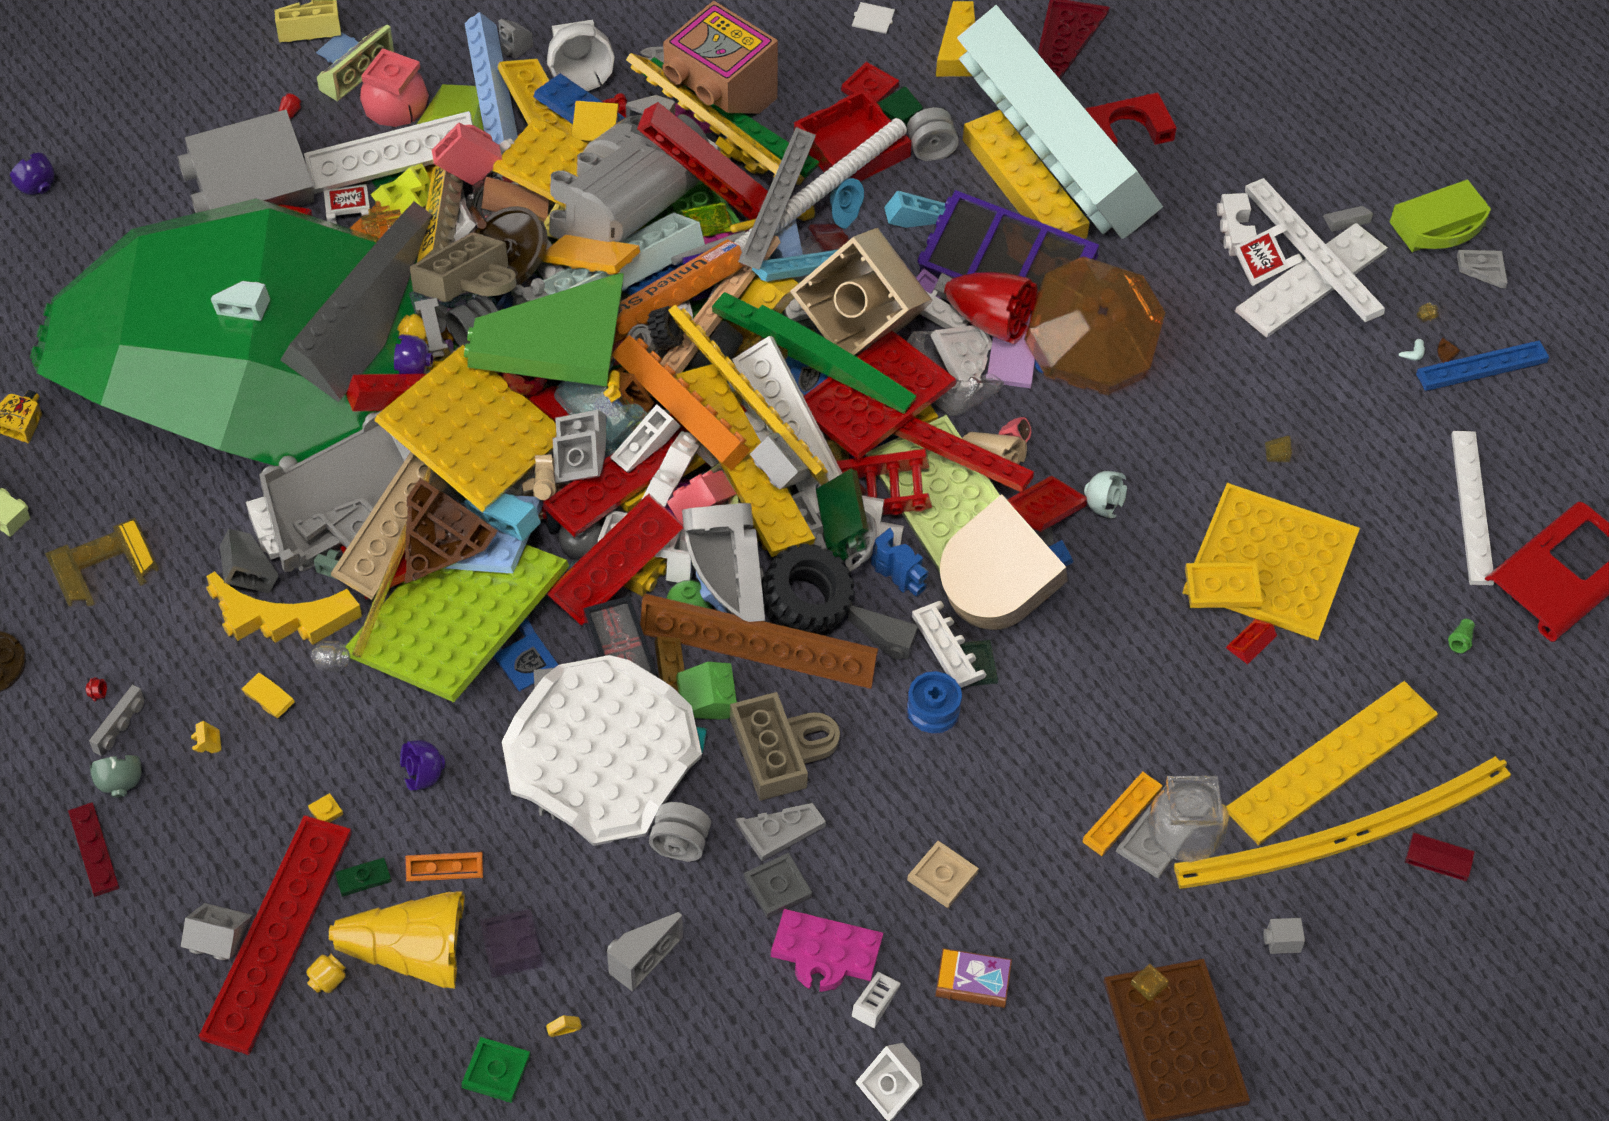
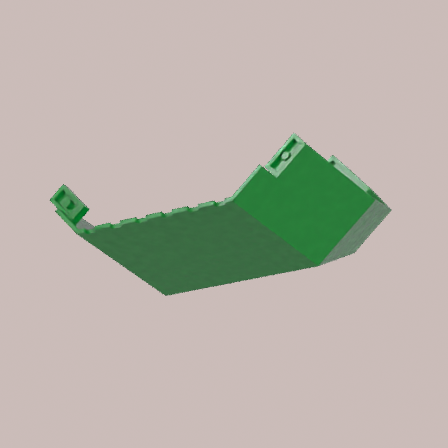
M257 198L131 229L52 298L51 303H46L43 316H46L44 325H39L36 336L39 342L31 350V362L37 374L101 406L221 451L274 466H279V462L284 456H292L299 463L361 431L365 418L372 412H380L352 411L346 394L338 402L280 361L290 343L380 238ZM411 274L386 343L362 374H399V371L394 370L396 344H401L402 341L398 339L399 331L397 327L406 315L417 314L414 302L420 301V299L416 298V292L413 291ZM246 281L265 284L270 301L261 321L218 315L211 298L213 295L231 286Z

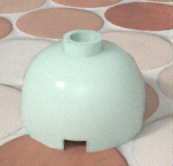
M1103 471L1096 474L1086 484L1084 493L1087 503L1096 514L1108 518L1116 517L1112 513L1117 504L1122 507L1127 492V486L1123 485L1122 479L1126 480L1123 473ZM1107 503L1115 505L1113 509H1105Z

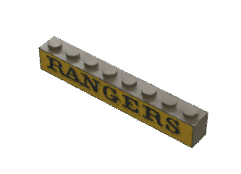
M438 166L432 169L426 210L432 214L419 249L417 262L454 243L455 240L454 234L456 233L455 228L463 180Z

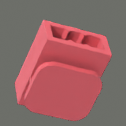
M460 122L432 149L433 161L436 166L473 186H476L481 180L486 178L497 160H502L500 145L493 142L490 134L474 125H463Z

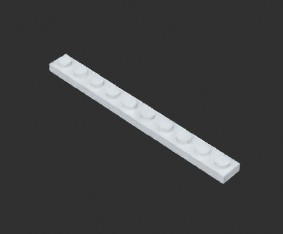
M1264 178L1245 186V192L1275 225L1285 222L1288 230L1283 232V234L1365 322L1384 315L1385 308Z

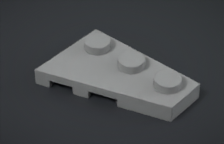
M813 803L786 808L782 812L769 815L766 812L758 814V817L745 819L742 817L735 819V824L761 861L826 827V821Z

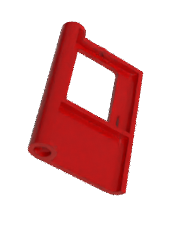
M1576 502L1484 578L1486 581H1494L1540 620L1538 623L1539 632L1551 642L1556 641L1609 596V561L1587 580H1582L1550 554L1552 549L1587 521L1592 522L1609 537V522L1583 502ZM1545 626L1550 628L1549 633L1546 631Z

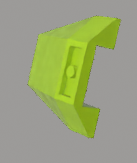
M442 84L417 124L469 111L473 125L484 131L476 86Z

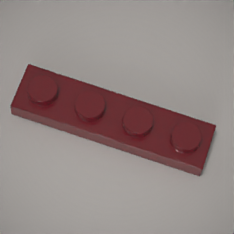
M93 802L68 810L94 897L120 889Z

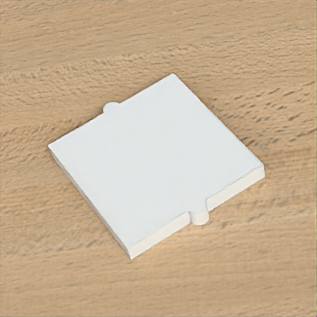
M861 2L857 12L854 13L855 18L852 27L886 34L889 25L893 23L892 17L895 9Z

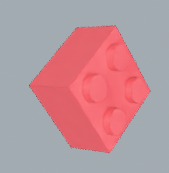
M710 470L703 475L699 474L689 481L691 484L688 486H682L672 493L674 497L668 500L667 503L678 521L683 524V509L721 505L736 495V492L722 470L715 473Z

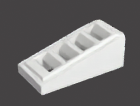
M877 972L854 1004L852 1017L875 1028L901 983ZM879 981L885 983L882 985L890 988L888 992L876 986ZM874 991V992H876V993H878V994L884 996V998L882 999V998H880V997H878V996L872 994V992ZM867 1000H870V1001L876 1003L878 1006L875 1007V1006H873V1005L867 1003Z

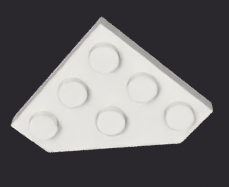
M974 325L935 330L930 336L949 374L956 378L955 386L958 392L975 390L980 386V377L985 370L988 360L987 354L992 347L989 335Z

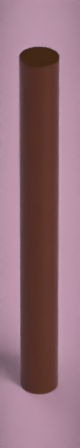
M471 206L469 212L478 228L484 229L486 222L477 207Z

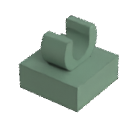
M330 549L326 556L318 554L314 560L316 572L336 579L331 576V572L340 560V558H337L339 552Z

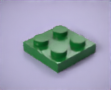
M480 1037L461 1083L462 1088L512 1103L531 1057L530 1051Z

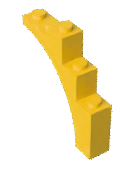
M216 572L207 575L209 586L206 587L207 591L213 599L218 598L220 601L218 604L223 612L225 621L222 626L227 635H234L237 641L261 629L266 638L271 637L276 643L298 630L303 640L308 639L314 645L362 617L360 605L348 589L313 602L297 604L271 603L257 600L238 592L230 585L224 583L223 579Z

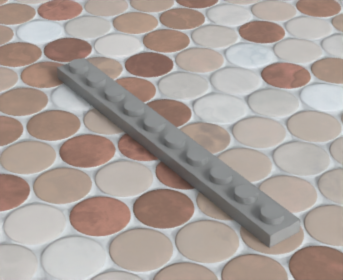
M797 127L795 128L738 262L760 270L816 135Z

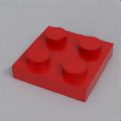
M865 62L841 85V91L850 96L864 89L878 103L899 87V80Z

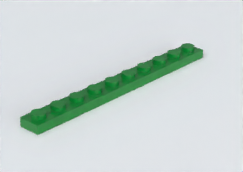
M653 57L651 61L662 69L664 63ZM685 86L686 88H688L691 92H693V93L696 95L695 91H693V90L690 89L689 87ZM714 103L710 105L782 160L789 145L788 141L743 113H728ZM808 155L800 175L807 178L819 166V161Z

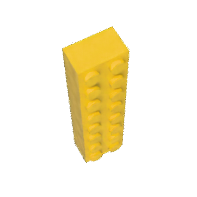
M1001 110L964 124L962 140L1022 216L1080 238H1087L1090 223ZM1045 237L1043 244L1050 253L1069 246Z

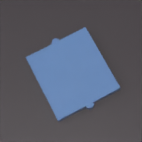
M341 32V35L334 36L316 53L327 59V62L334 63L359 42L354 37L351 38Z

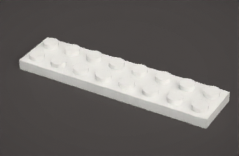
M470 112L304 153L306 166L314 186V194L403 172L418 164L423 166L434 164L432 149L459 122L463 125H473Z
M1357 223L1326 244L1354 275L1387 252L1385 245ZM1305 258L1302 262L1236 307L1235 312L1267 338L1329 294L1334 288Z
M768 336L732 359L739 373L745 375L750 381L751 386L762 394L769 407L772 406L778 412L783 422H786L794 430V434L798 437L797 441L802 439L813 454L812 458L816 455L825 465L824 467L828 471L826 474L828 480L830 481L842 474L774 338ZM766 425L770 435L774 434L773 431ZM811 475L809 479L795 485L799 492H805L814 511L818 513L820 510L816 488L821 485Z

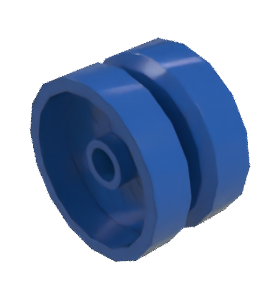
M935 671L917 676L911 683L908 692V718L915 727L924 732L932 734L943 733L951 729L958 721L962 702L961 687L954 678L946 673Z

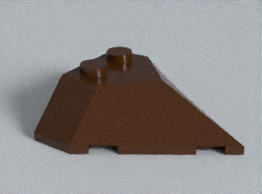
M420 478L407 496L405 584L486 551L499 531L447 494Z

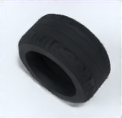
M726 321L720 322L708 337L718 345L724 356L729 359L733 357L743 342L742 334ZM698 350L688 363V366L693 370L711 365L712 363Z

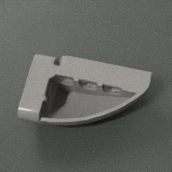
M751 503L683 509L682 517L686 546L693 566L706 588L732 614L748 622H765L756 530L752 529Z

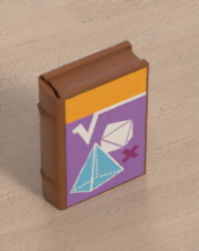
M943 948L935 997L1005 1008L1012 959Z

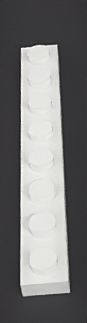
M1453 431L1452 443L1470 585H1494V581H1486L1484 579L1493 571L1476 432Z

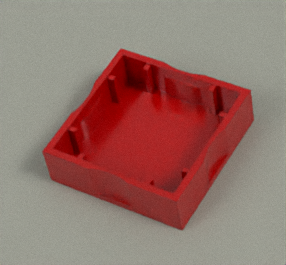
M862 89L839 100L831 107L818 110L794 122V131L797 127L816 135L808 155L819 161V167L825 172L892 121L883 113L880 106L869 94ZM905 134L878 156H875L869 163H866L864 167L857 170L855 174L848 177V179L854 178L859 180V182L909 158L911 156L912 141Z

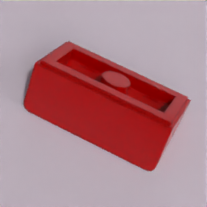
M1255 619L1227 645L1226 649L1248 665L1277 637L1274 625Z

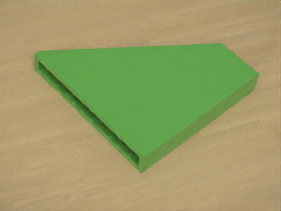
M617 273L475 318L474 326L469 327L467 341H470V344H465L464 357L468 358V368L607 387L624 273Z

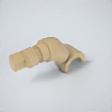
M552 454L535 456L533 492L538 499L544 501L556 492L554 458H552Z

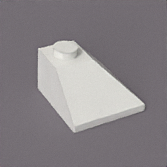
M903 1043L886 1046L855 1082L887 1121L893 1120L923 1085L920 1063Z

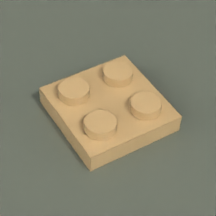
M937 841L910 872L907 880L949 908L978 874L979 868Z

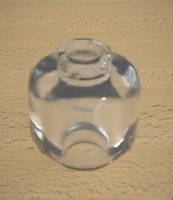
M336 641L319 642L311 654L315 667L323 672L338 673L348 665L350 658L349 651L342 642Z

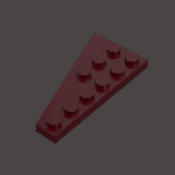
M1049 0L1038 55L1059 79L1062 78L1109 14L1110 7L1071 0Z

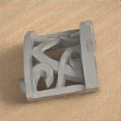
M437 298L414 302L418 316L423 319L429 353H433V361L445 360L453 353V350L446 344L440 334L446 327L450 332L446 320L447 307L440 304Z

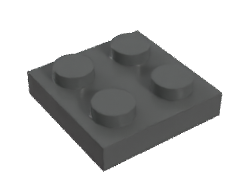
M789 853L744 873V880L766 918L812 898V891Z

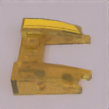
M136 518L113 526V533L72 549L67 544L45 553L68 606H72V600H87V606L95 605L80 570L122 553L125 554L140 586L146 583L143 576L151 568L156 572L159 570Z

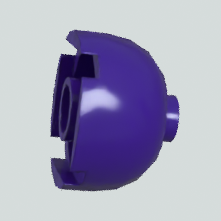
M33 153L30 155L32 159L27 162L22 159L12 169L10 173L12 179L10 181L19 191L25 194H44L51 188L55 175L54 168L44 153Z
M399 335L398 339H402L401 344H396L394 370L399 371V374H426L428 367L433 365V353H429V347L426 342L418 336Z
M425 740L407 741V743L402 745L400 766L406 767L410 778H404L407 788L409 790H419L431 787L441 776L442 769L445 767V760L432 743ZM417 775L416 781L410 776Z

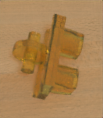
M375 201V208L368 209V215L361 216L362 230L365 229L368 235L378 237L380 236L379 227L387 225V229H389L401 216L400 209L390 211L389 205L381 207L380 201Z

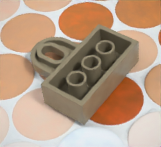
M474 232L410 266L413 291L426 297L437 298L441 302H450L456 296L468 291L482 296L501 295L513 290L517 285L515 272L507 268L509 266L506 243Z
M777 692L730 704V721L759 801L806 789L808 772L805 763L830 756L839 745V727L831 717L813 712L787 719ZM820 730L826 731L829 734L825 738L808 741L804 738L806 734Z

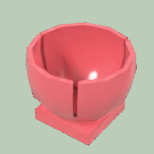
M382 48L361 76L363 84L360 100L367 117L379 125L397 127L410 124L411 117L414 122L423 115L428 104L429 94L421 74L417 72L420 69L419 61Z

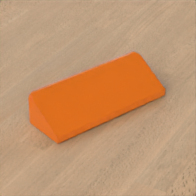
M483 852L405 856L406 881L483 878ZM475 871H477V873H460V874H439V875H418V876H412V874H433V873H454V872H475Z

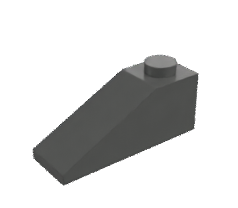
M853 605L848 611V621L892 658L909 659L917 639L918 625Z

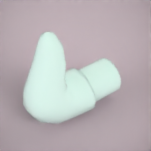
M1417 339L1414 351H1404L1399 353V356L1413 361L1423 358L1425 351L1424 341Z

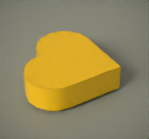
M563 1015L547 1024L546 1028L548 1035L555 1037L579 1031L582 1025L579 1017Z

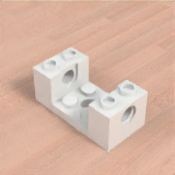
M618 511L608 513L598 537V542L628 513ZM683 528L654 556L667 558L666 580L676 583L691 580L695 570L686 546Z

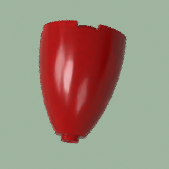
M979 272L966 274L948 281L944 288L947 300L962 317L983 332L1013 344L1017 343L1027 331L1028 325L1026 323L1031 311H1035L1037 302V284L1033 283L1029 278L1008 273Z

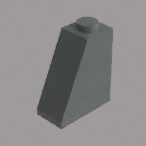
M228 528L220 544L224 583L269 593L278 578V573L251 534Z

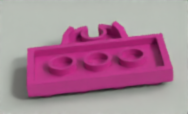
M784 909L771 950V957L796 963V977L806 988L810 989L812 986L811 975L820 973L825 978L820 981L819 992L835 990L842 984L846 975L871 981L883 933Z

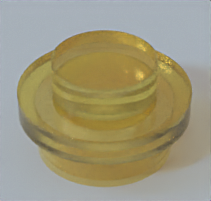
M1431 303L1422 305L1419 308L1420 311L1417 312V317L1421 318L1422 322L1435 319L1439 315L1437 312L1438 306Z

